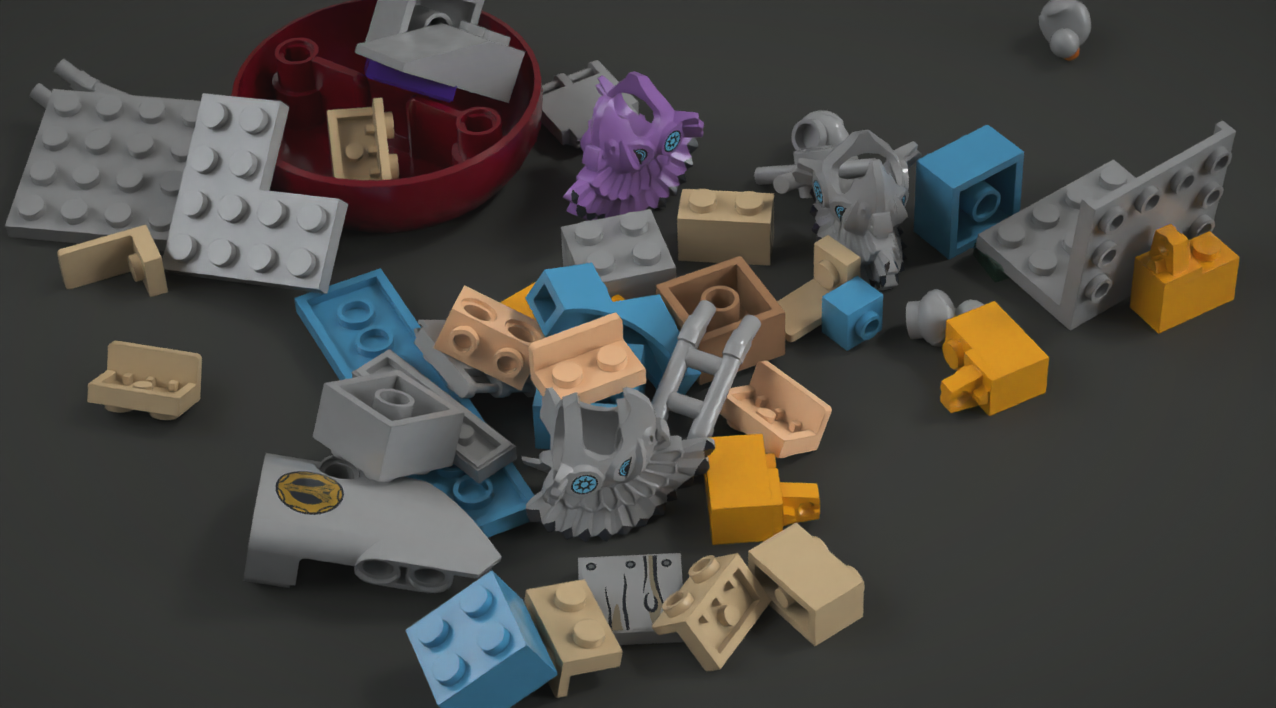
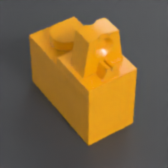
M1172 224L1155 230L1150 251L1135 257L1130 308L1159 334L1232 301L1235 295L1240 257L1211 231L1189 240L1184 234L1179 233Z
M995 301L946 320L945 342L942 345V351L947 364L952 369H957V371L941 381L940 402L950 413L979 405L988 416H992L1046 393L1049 356Z
M763 433L709 437L715 440L716 447L711 455L708 456L710 469L704 474L712 545L766 541L781 532L783 526L820 518V497L817 483L780 482L775 454H765Z

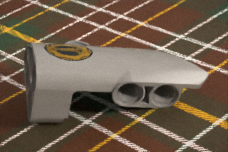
M266 453L253 515L243 581L289 588L290 585H295L299 561L305 558L354 566V572L359 579L374 585L424 593H439L450 588L454 575L478 579L501 561L502 556L473 519L456 502L426 481L408 477L395 478L390 482L370 480L365 477L362 470L347 460L340 459L334 455L328 456L319 462Z

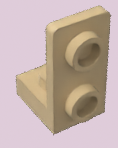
M147 225L62 248L57 252L62 279L66 289H73L131 272L135 282L143 281L150 297L168 292L162 257Z
M829 235L814 243V279L777 301L785 311V339L788 342L796 341L822 324V296L852 278L860 277L861 257Z

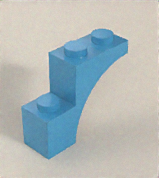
M593 263L545 269L525 297L544 336L548 337L606 315L617 313L623 322L624 341L627 344L644 345L646 377L657 389L680 333L673 316L669 313L660 294L613 302L606 285L602 282ZM688 367L677 393L685 395L701 372Z

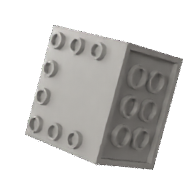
M1222 120L1215 125L1212 136L1137 178L1113 159L979 233L976 248L1071 331L1131 296L1135 257L1150 251L1155 230L1172 224L1179 233L1184 234L1189 240L1208 231H1213L1218 202L1224 191L1222 186L1227 166L1232 159L1231 150L1236 131Z

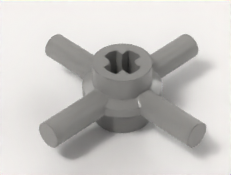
M817 146L794 151L795 164L757 167L754 173L755 181L758 185L773 184L774 189L780 194L798 188L800 198H812L810 194L812 186L796 182L792 174L793 167L797 165L799 158L823 161L834 150V147ZM858 156L851 157L840 166L838 177L844 179L864 177L868 170L869 160H875L876 158L858 159Z

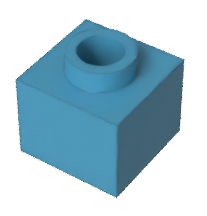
M859 276L852 278L822 296V332L846 351L865 340L873 338L882 330L883 294Z

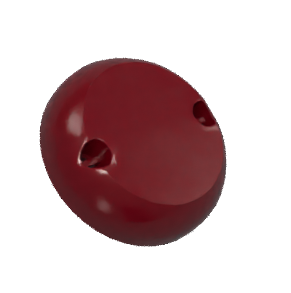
M352 0L313 11L279 28L264 39L244 61L235 78L231 96L281 101L289 106L270 191L336 198L348 204L342 229L368 233H397L432 227L462 216L481 206L501 190L521 168L536 142L541 127L543 103L539 63L523 37L508 24L481 10L477 25L511 37L508 46L525 52L509 103L456 88L453 101L449 103L367 78L364 71L367 58L355 53L357 44L366 41L377 0ZM382 97L384 112L392 111L394 138L387 139L389 154H397L399 179L353 180L333 177L327 110L372 107L373 98Z

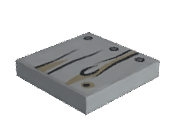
M681 553L578 558L579 580L585 579L619 645L684 642L677 632L657 635L652 628L653 623L663 612L662 604L683 586Z

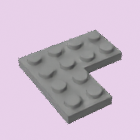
M202 94L162 259L164 271L178 275L322 294L328 293L348 204L336 198L270 191L289 106L275 100Z

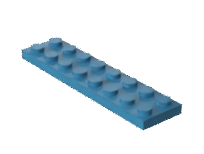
M381 268L330 285L327 294L310 292L294 298L297 314L339 380L352 378L354 370L390 349L484 421L470 399L460 398L452 392L445 379L434 366L424 359L423 353L414 344L416 339L414 329L421 327ZM512 462L481 483H477L455 464L450 467L431 470L428 474L424 475L413 474L404 476L426 481L444 492L473 519L487 537L529 522L526 504L535 495Z

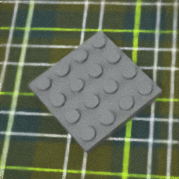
M53 89L5 224L8 236L12 238L83 243L147 225L158 250L165 251L201 101Z

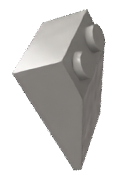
M462 20L459 28L440 23L357 44L355 53L398 71L452 87L457 86L459 89L509 103L525 54L524 51L508 46L511 37Z

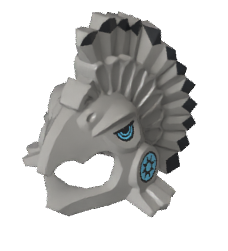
M870 130L852 132L823 161L799 158L797 165L793 167L792 174L796 182L812 186L810 194L815 203L812 205L810 214L816 219L812 231L817 234V241L829 235L860 256V278L880 291L897 286L899 284L898 273L905 271L904 261L907 258L902 250L907 248V245L899 237L903 233L899 224L908 217L905 209L909 197L908 168L915 164L921 153L917 150L918 145L915 141L893 150L888 143ZM863 153H875L887 158L884 164H882L880 159L869 160L868 170L864 177L855 179L838 177L840 166L851 157Z
M553 387L546 388L545 395L542 397L540 419L551 436V450L542 451L539 454V459L522 456V461L525 465L548 473L543 482L542 490L526 504L529 522H542L549 533L560 531L567 540L578 536L584 542H587L591 537L599 536L607 542L613 534L626 535L633 527L646 526L652 515L664 516L667 502L677 500L676 489L691 487L694 482V476L704 475L710 469L708 456L716 449L715 440L709 437L682 440L680 436H670L667 422L660 417H656L655 409L650 399L645 394L632 388L624 387L623 395L625 398L617 399V406L609 408L580 402L577 392L561 399Z

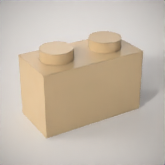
M682 189L677 217L678 261L721 263L742 256L749 265L770 266L774 240V193Z
M794 523L748 551V568L772 600L769 605L814 646H817L863 617L865 586L860 574L852 566H846L828 550L820 538L811 536L798 523Z

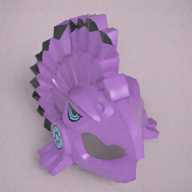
M633 71L618 84L613 85L602 75L597 78L599 84L596 85V89L601 96L595 104L592 119L588 121V130L583 134L580 141V147L584 152L582 163L585 164V167L578 173L577 181L563 196L566 201L570 202L566 212L592 221L651 209L653 213L657 207L666 208L667 197L676 196L678 186L686 182L684 172L693 166L691 154L699 147L695 137H703L704 123L699 119V114L696 112L675 111L656 89L648 76ZM622 93L633 94L645 101L653 110L654 119L652 123L646 121L644 115L636 114L624 101Z

